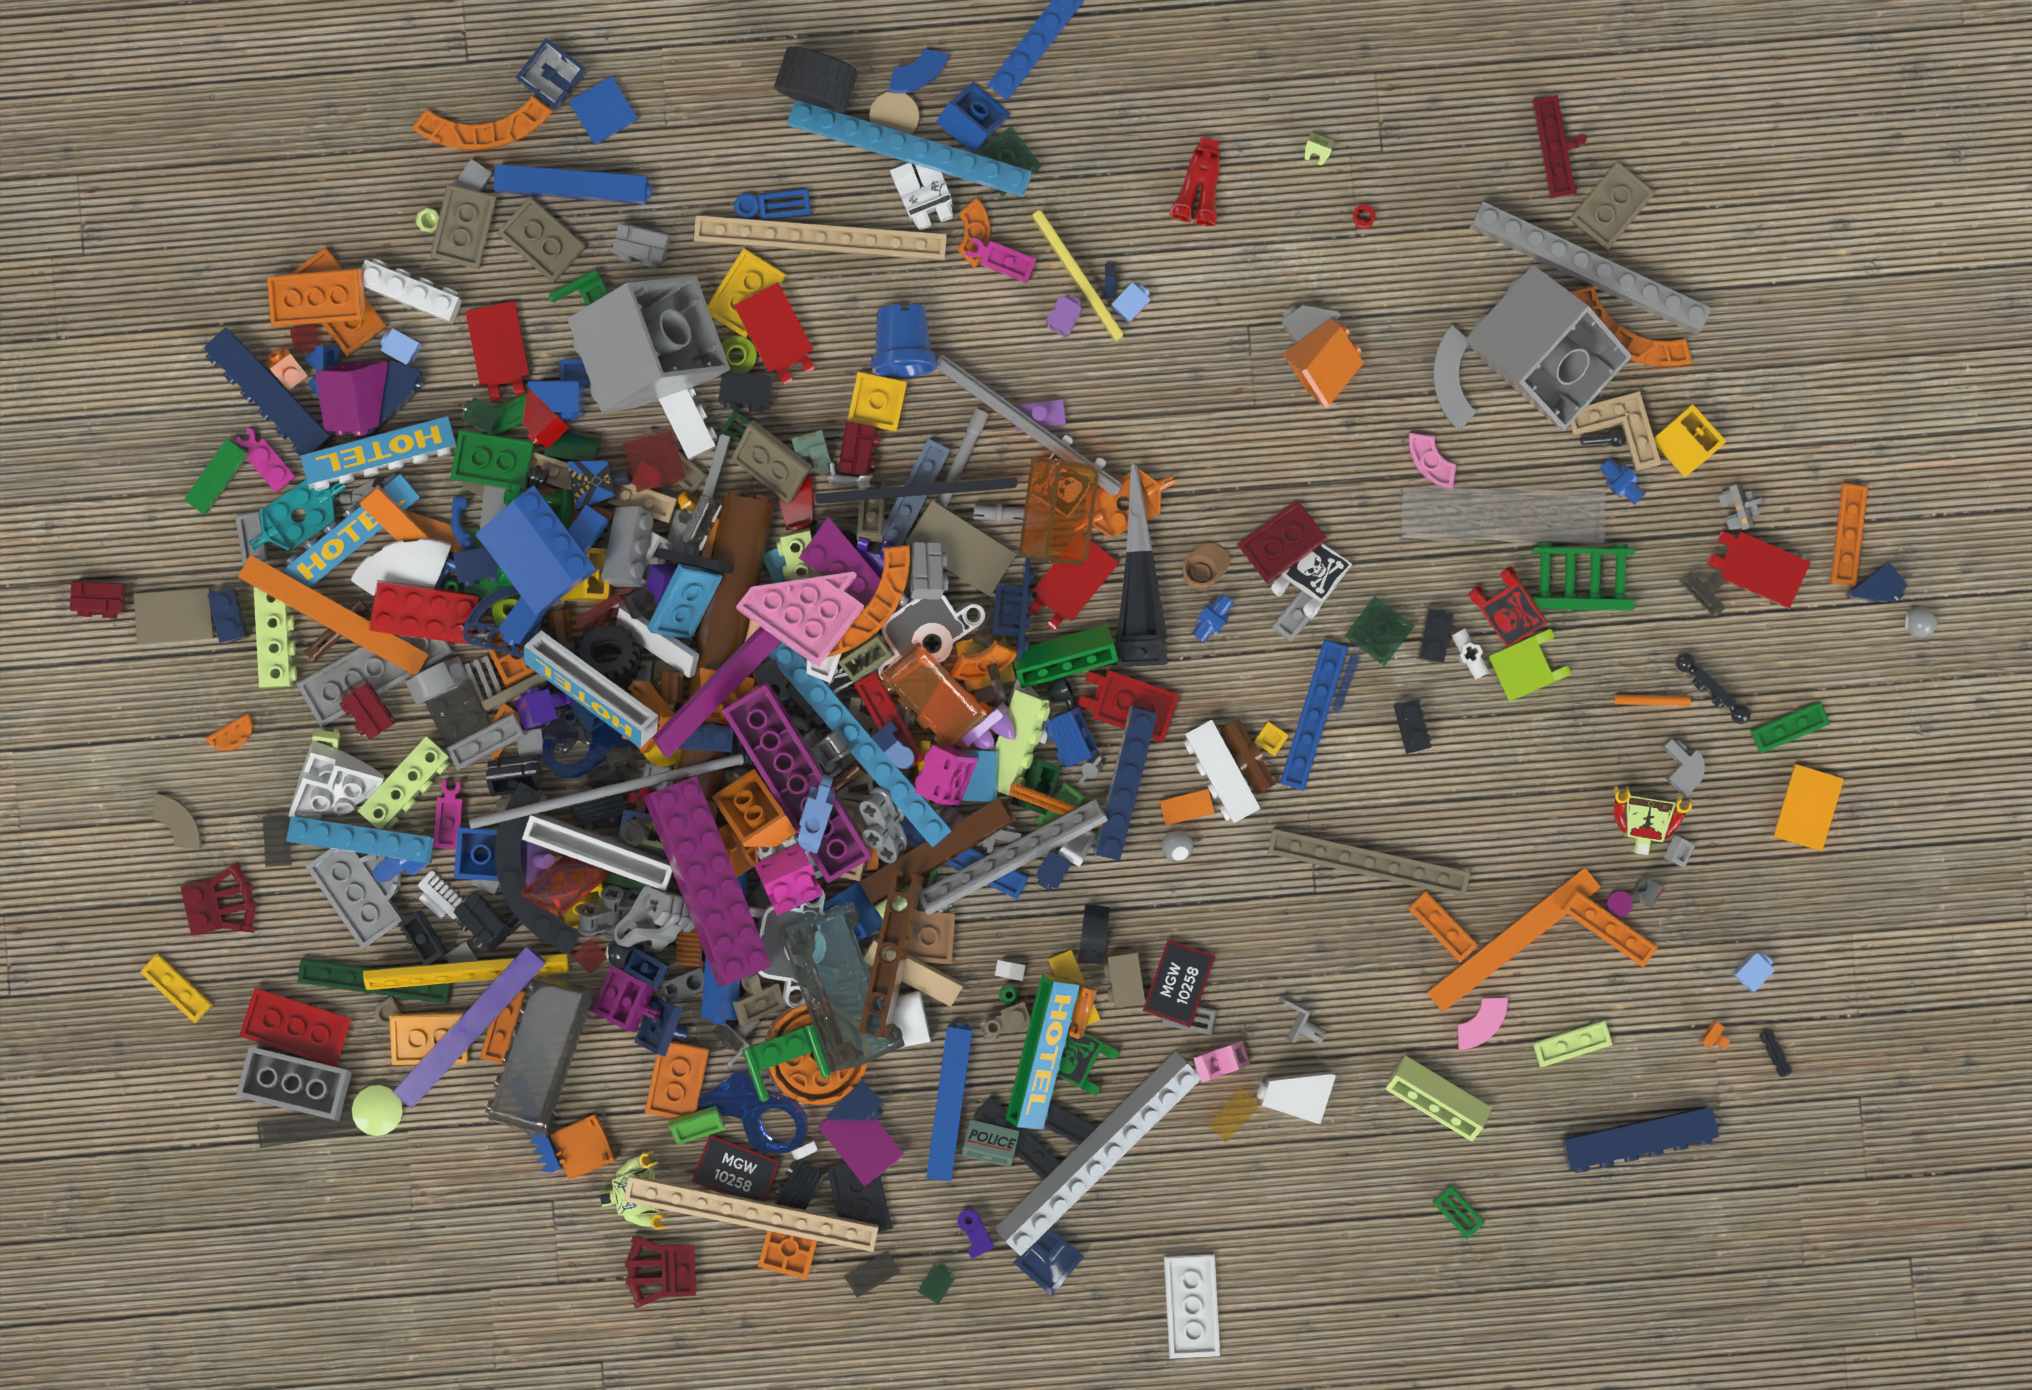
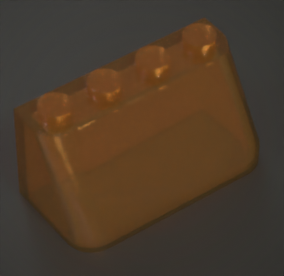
M1031 456L1018 557L1071 565H1080L1086 561L1089 553L1099 479L1098 471L1093 465Z
M917 640L880 673V676L883 678L880 683L890 693L894 690L901 697L898 702L907 711L911 708L918 715L915 720L925 730L930 727L934 731L935 735L932 738L941 747L947 745L951 748L989 716Z

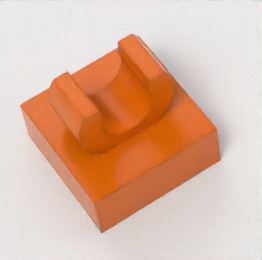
M1712 1021L1699 1042L1708 1048H1712L1715 1043L1725 1049L1730 1040L1721 1035L1725 1027L1716 1021Z

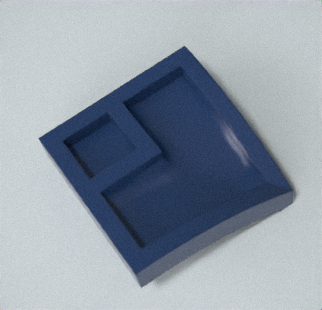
M1049 1228L1022 1256L1019 1255L1013 1263L1052 1296L1083 1260L1084 1256L1053 1229Z

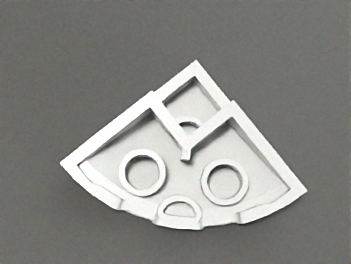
M419 538L418 541L410 542L398 540L389 543L373 556H367L353 573L351 581L373 596L377 580L434 588L448 556L451 544L430 538Z
M312 741L288 816L319 820L323 814L336 813L337 816L347 814L355 810L358 803L364 799L368 800L381 786L384 775L343 751Z

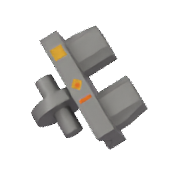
M1741 484L1730 486L1729 490L1718 495L1722 507L1735 504L1737 514L1726 517L1729 530L1740 528L1745 530L1754 527L1748 507L1751 509L1752 516L1759 515L1757 505L1764 503L1763 498L1755 500L1753 491L1745 492L1748 500L1746 502Z

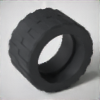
M789 46L786 48L774 88L791 99L843 113L846 111L858 71L846 62L829 55L802 47Z

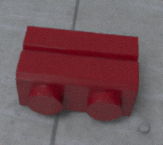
M853 422L845 423L838 473L859 477L869 475V472L874 473L876 458L872 457L873 447L878 448L880 433L876 432V426Z
M72 581L70 611L77 612V617H92V613H102V618L117 619L118 614H125L127 585L111 582Z
M367 678L362 679L341 693L342 702L339 704L347 716L352 714L356 720L353 724L361 736L365 734L368 739H372L395 724L394 717Z

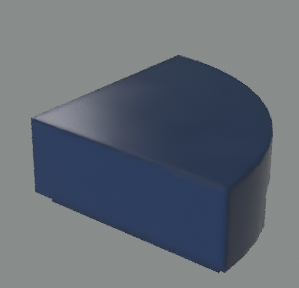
M1115 263L1105 264L1104 293L1106 298H1115Z

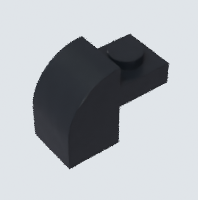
M1085 904L1078 962L1103 965L1110 907Z

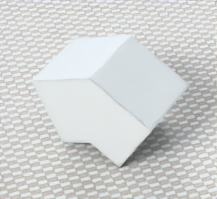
M998 960L995 976L1023 981L1025 965Z

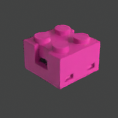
M932 745L925 755L923 770L916 778L914 793L938 804L961 805L979 758L955 747L946 746L945 749L941 746Z
M800 844L754 864L777 916L823 895L811 863Z

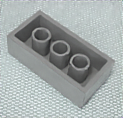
M249 1046L236 1096L339 1121L352 1072Z

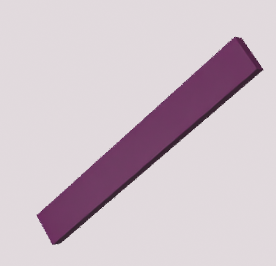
M760 626L652 737L663 756L669 758L781 641Z

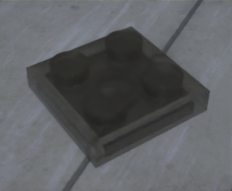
M471 679L425 701L446 747L492 725Z

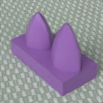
M1004 702L1000 703L968 730L961 740L967 747L972 743L982 750L993 751L994 740L991 732L988 730L989 728L1003 738L1014 740L1015 730L1010 718L1006 714L1009 708Z

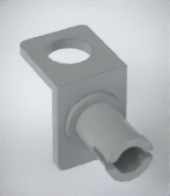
M1280 997V1002L1299 1011L1287 1039L1295 1043L1298 1037L1302 1035L1320 1044L1323 1039L1314 1033L1325 1037L1326 1030L1307 1021L1310 1012Z
M759 1020L746 1026H740L739 1023L735 1027H730L727 1023L722 1025V1028L743 1047L726 1065L727 1068H730L743 1054V1049L750 1046L745 1038L761 1023Z

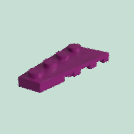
M829 517L798 557L822 576L855 572L857 577L845 592L865 607L874 596L881 580Z

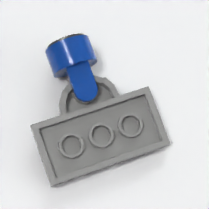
M408 832V833H407V834L417 835L416 833H412V832ZM329 849L305 867L363 950L404 920L391 900L398 892L401 884L400 872L405 870L409 874L415 875L429 864L376 855L361 857L356 852Z

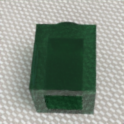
M473 397L472 401L468 400L461 411L464 414L462 417L464 421L489 435L493 434L504 414Z
M941 1262L939 1266L933 1263L917 1292L939 1305L955 1279V1276L951 1274L953 1270Z

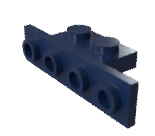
M1025 558L1021 587L997 584L995 590L992 634L1017 637L1015 660L1019 661L1023 652L1028 651L1029 637H1025V629L1030 627L1031 614H1026L1027 606H1031L1032 591H1028V585L1033 583L1034 568H1030V558Z

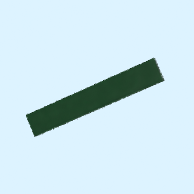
M301 958L297 982L299 984L449 1004L451 983L367 990L363 979V971L381 969Z

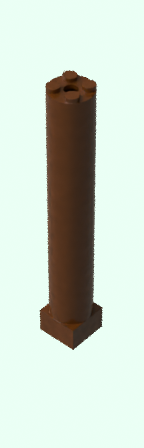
M729 490L728 495L723 497L712 559L732 563L734 566L732 574L720 572L723 577L701 619L696 646L699 659L695 675L690 679L687 701L700 689V668L717 671L745 643L750 619L739 612L736 606L751 587L759 586L774 505L770 503V499L767 496L754 494L752 499L746 498L743 492ZM704 721V722L701 724V725L729 726V725H724V724H719V723H714V722H709V721ZM678 749L674 770L728 757V752ZM726 768L672 780L671 785L697 776L717 826L720 809L712 796L722 790Z

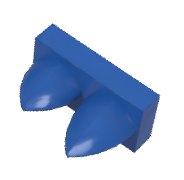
M315 346V349L309 352L304 360L311 367L316 368V371L340 364V346ZM315 375L308 385L316 392V396H319Z

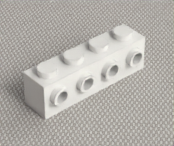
M373 259L372 262L364 261L361 268L364 289L448 323H454L462 304V300L456 297V291L443 287L442 291L433 287V282L421 277L419 281L409 278L411 273L399 268L395 272L386 268L388 264L377 259Z
M1210 720L1186 733V740L1183 743L1189 754L1194 753L1198 762L1195 765L1201 776L1206 775L1211 784L1207 785L1211 795L1214 799L1219 797L1223 805L1219 809L1225 820L1231 819L1232 823H1235L1261 809L1213 721Z

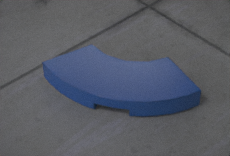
M923 49L921 56L914 63L904 67L894 66L889 93H911L933 82L943 71L947 63L948 54Z

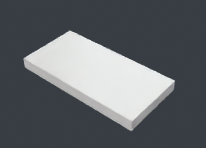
M1215 1254L1164 1256L1169 1358L1220 1356Z

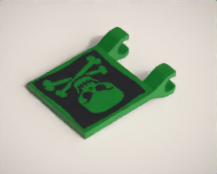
M1067 1033V1043L1063 1049L1060 1061L1061 1066L1057 1076L1096 1096L1099 1094L1101 1087L1086 1080L1099 1053L1116 1060L1119 1051L1086 1033L1079 1039L1071 1037Z

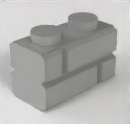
M619 223L612 252L614 255H618L617 260L632 263V259L642 261V266L656 269L657 265H664L670 236L666 233Z
M914 542L911 544L909 567L912 599L927 598L939 600L943 592L947 591L948 576L943 575V567L947 566V553L942 552L941 543L926 544Z

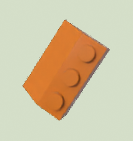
M755 769L712 796L744 847H776L797 833Z

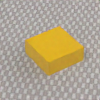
M1268 721L1254 742L1275 756L1289 735Z

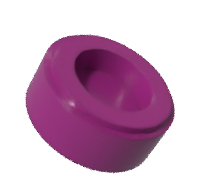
M1613 892L1606 900L1607 910L1614 916H1625L1632 909V899L1625 892Z

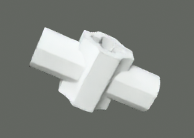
M1464 628L1451 635L1460 652L1457 656L1461 664H1467L1474 679L1477 680L1488 674L1489 671L1481 658L1483 651L1479 645L1473 644L1466 629ZM1467 647L1470 650L1474 649L1476 652L1473 655V661L1470 658L1466 659L1464 656L1467 653Z

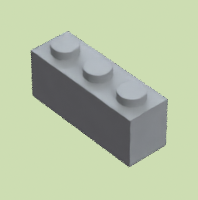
M640 506L615 507L601 577L602 580L615 587H640L653 526L654 515Z

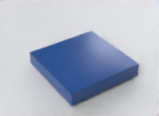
M612 76L569 101L594 145L599 144L638 120Z

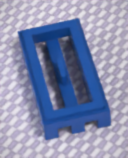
M808 189L758 195L761 220L763 221L811 215ZM804 196V200L764 204V200ZM805 205V209L768 214L765 212V210Z

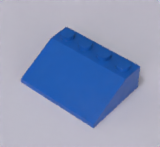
M534 485L513 500L476 533V536L536 616L598 571Z

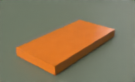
M324 247L291 274L340 271L344 269L328 248ZM365 296L366 320L321 323L347 357H350L388 327Z
M362 269L267 276L271 327L366 320Z

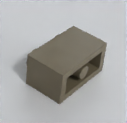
M1138 952L1107 956L1108 962H1104L1103 966L1105 978L1110 977L1112 987L1107 988L1109 1003L1114 1002L1115 1007L1145 1003Z

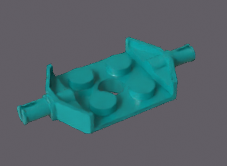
M305 478V481L265 508H260L262 532L251 541H248L249 544L256 550L264 543L272 542L290 552L336 521L334 499L337 494L347 489V487L338 481L329 488L315 491V488L309 489L307 479ZM296 509H303L306 513L304 521L296 523L292 519V514Z

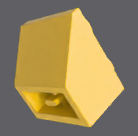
M1693 404L1687 407L1654 437L1656 447L1684 478L1727 442Z
M591 548L587 556L598 571L560 598L561 601L611 602L612 585L601 579L607 549Z

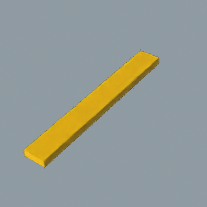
M567 954L541 956L546 961V964L535 976L568 973ZM515 958L363 971V979L367 990L496 979Z

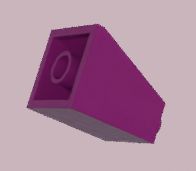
M349 361L315 371L324 431H335L336 435L348 434L350 432H353V435L368 434V429L378 427L388 367L387 362Z

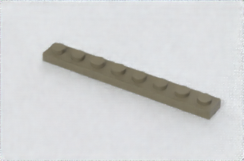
M1272 829L1267 854L1461 897L1466 895L1470 872L1276 829Z

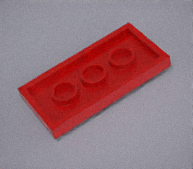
M377 580L369 631L469 644L463 637V628L471 611L477 605L478 594ZM471 630L468 631V634L470 636L472 635Z
M254 988L239 1037L337 1067L352 1018Z

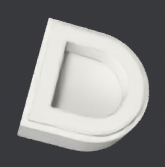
M812 1140L792 1150L791 1153L794 1159L798 1160L816 1152L818 1147L815 1140Z

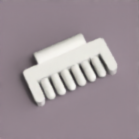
M430 871L418 884V887L424 892L419 900L440 919L446 914L452 919H456L457 916L453 912L463 901V898L459 897L452 904L458 897V893H454L449 898L454 890L451 888L446 892L449 885L445 884L443 886L444 880L439 881L440 877L435 876L434 871Z

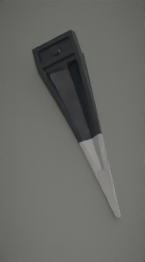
M1132 463L1125 571L1116 637L1118 667L1168 664L1166 647L1168 636L1136 463Z

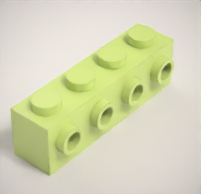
M810 527L780 534L781 541L776 542L779 556H785L786 566H782L785 581L821 576V574L798 558L812 539Z
M254 587L259 687L294 686L293 681H297L296 665L293 666L292 656L296 655L295 641L291 640V630H294V617L290 615L288 605Z
M1024 690L1014 691L1007 715L1013 724L1015 739H1006L999 735L994 751L999 752L998 792L1011 796L1009 795V790L1012 782L1022 786L1025 785L1024 776L1026 770L1030 768L1034 756L1032 753L1034 747L1041 739L1042 731L1040 730L1043 721H1046L1050 713V700Z
M426 736L362 805L358 812L377 829H387L390 831L399 821L397 816L403 810L408 812L416 803L414 798L421 791L424 794L432 786L433 782L431 779L437 773L441 775L450 766L448 762L451 759L450 755L431 737Z
M1406 1055L1394 1069L1386 1087L1387 1091L1472 1142L1484 1128L1492 1107Z

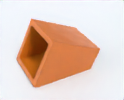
M1332 318L1328 319L1283 353V356L1305 390L1325 408L1334 401L1364 364L1359 356L1362 353L1360 348L1354 341L1350 342L1347 337L1350 335V332L1342 322L1336 323Z

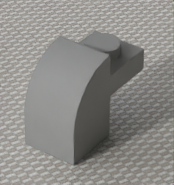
M456 657L417 674L405 683L416 705L468 681L470 678L460 658Z
M1672 739L1667 740L1661 747L1679 765L1665 779L1683 797L1688 796L1699 785L1704 776L1705 764L1703 757L1698 750H1693L1688 755L1686 753L1688 751L1687 747L1678 739L1675 742Z

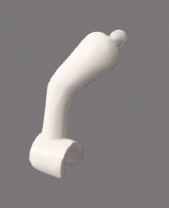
M834 462L829 463L831 477H828L827 480L830 483L858 486L860 490L875 489V486H870V479L873 475L860 477L836 475Z

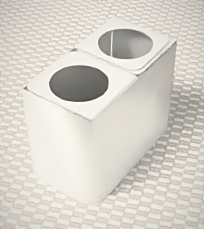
M919 990L898 996L891 1027L895 1048L932 1041L922 995Z

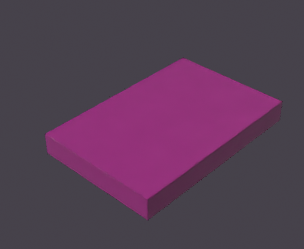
M826 1119L818 1126L864 1187L905 1156L877 1119L875 1121L870 1119L867 1123L831 1122L829 1119Z

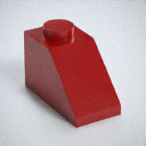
M531 389L527 392L522 422L529 430L526 435L536 445L541 442L548 449L569 427Z

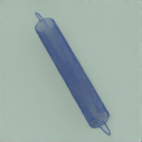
M1357 656L1346 667L1347 669L1352 663H1354L1344 673L1345 675L1351 668H1353L1341 680L1342 682L1350 673H1352L1339 686L1340 688L1349 679V681L1337 692L1338 694L1346 686V688L1335 698L1336 700L1343 693V695L1333 704L1334 706L1339 701V703L1332 710L1336 708L1335 711H1337L1340 707L1342 708L1343 704L1341 702L1345 701L1344 697L1347 695V690L1350 687L1349 685L1352 681L1351 679L1354 675L1353 673L1356 670L1355 667L1358 664L1357 661L1360 657Z

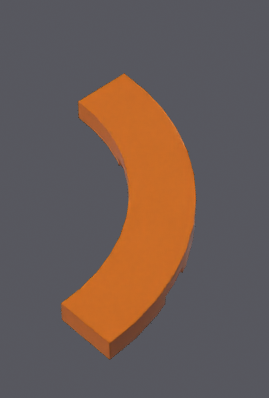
M532 96L521 108L502 120L466 125L444 119L426 109L413 125L412 130L434 143L449 148L470 151L489 150L512 144L526 137L542 125L553 111Z
M1594 285L1569 291L1587 304L1632 355L1630 361L1659 367L1681 366L1692 363L1686 338L1660 341L1640 337L1618 325L1608 315L1596 294Z
M909 545L884 548L882 577L874 596L827 657L841 654L857 647L871 638L889 620L902 598L907 583L910 566Z

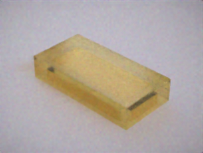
M1240 1088L1207 1126L1227 1142L1260 1105Z

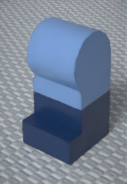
M890 721L873 735L872 739L895 766L901 769H909L916 763V753L911 748L906 747L897 737L896 733L900 728L894 721Z

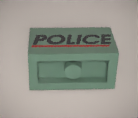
M970 1120L962 1156L1011 1167L1019 1131Z

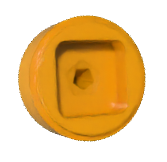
M683 491L677 497L680 509L683 512H688L694 516L701 510L700 503L689 492Z

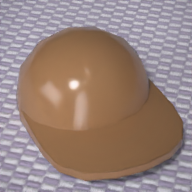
M1205 543L1200 545L1183 562L1182 572L1184 580L1188 585L1196 589H1206L1212 586L1230 567L1231 559L1229 554L1216 544Z

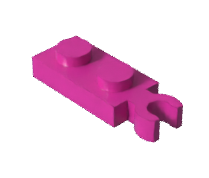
M977 238L970 240L971 243L977 245L978 249L975 253L967 250L965 254L968 257H982L980 265L1028 283L1036 262L1035 258L989 241L987 247H985Z
M247 428L246 431L250 434V439L244 442L241 437L237 436L236 440L241 446L249 449L247 451L249 454L246 458L272 489L279 493L297 477L264 438L257 442L256 433L252 429Z
M443 780L441 788L445 793V798L437 797L433 848L456 850L457 827H461L464 801L456 799L461 791L462 784L456 781V788L450 791L447 788L448 781Z

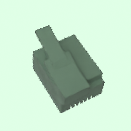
M822 430L791 438L797 455L808 463L813 462L814 467L818 466L820 475L830 473L828 464L831 463Z

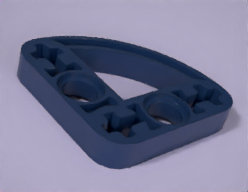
M506 586L490 593L474 607L463 628V637L467 643L524 658V653H520V649L516 646H512L511 651L507 650L510 646L507 642L501 647L494 646L492 643L493 636L502 632L498 630V627L479 623L483 615L495 604L511 597L521 596L514 586ZM544 616L527 638V643L540 632ZM474 627H478L480 633L486 634L487 629L491 630L487 636V644H483L485 639L482 637H476L475 640H471L468 631H473Z

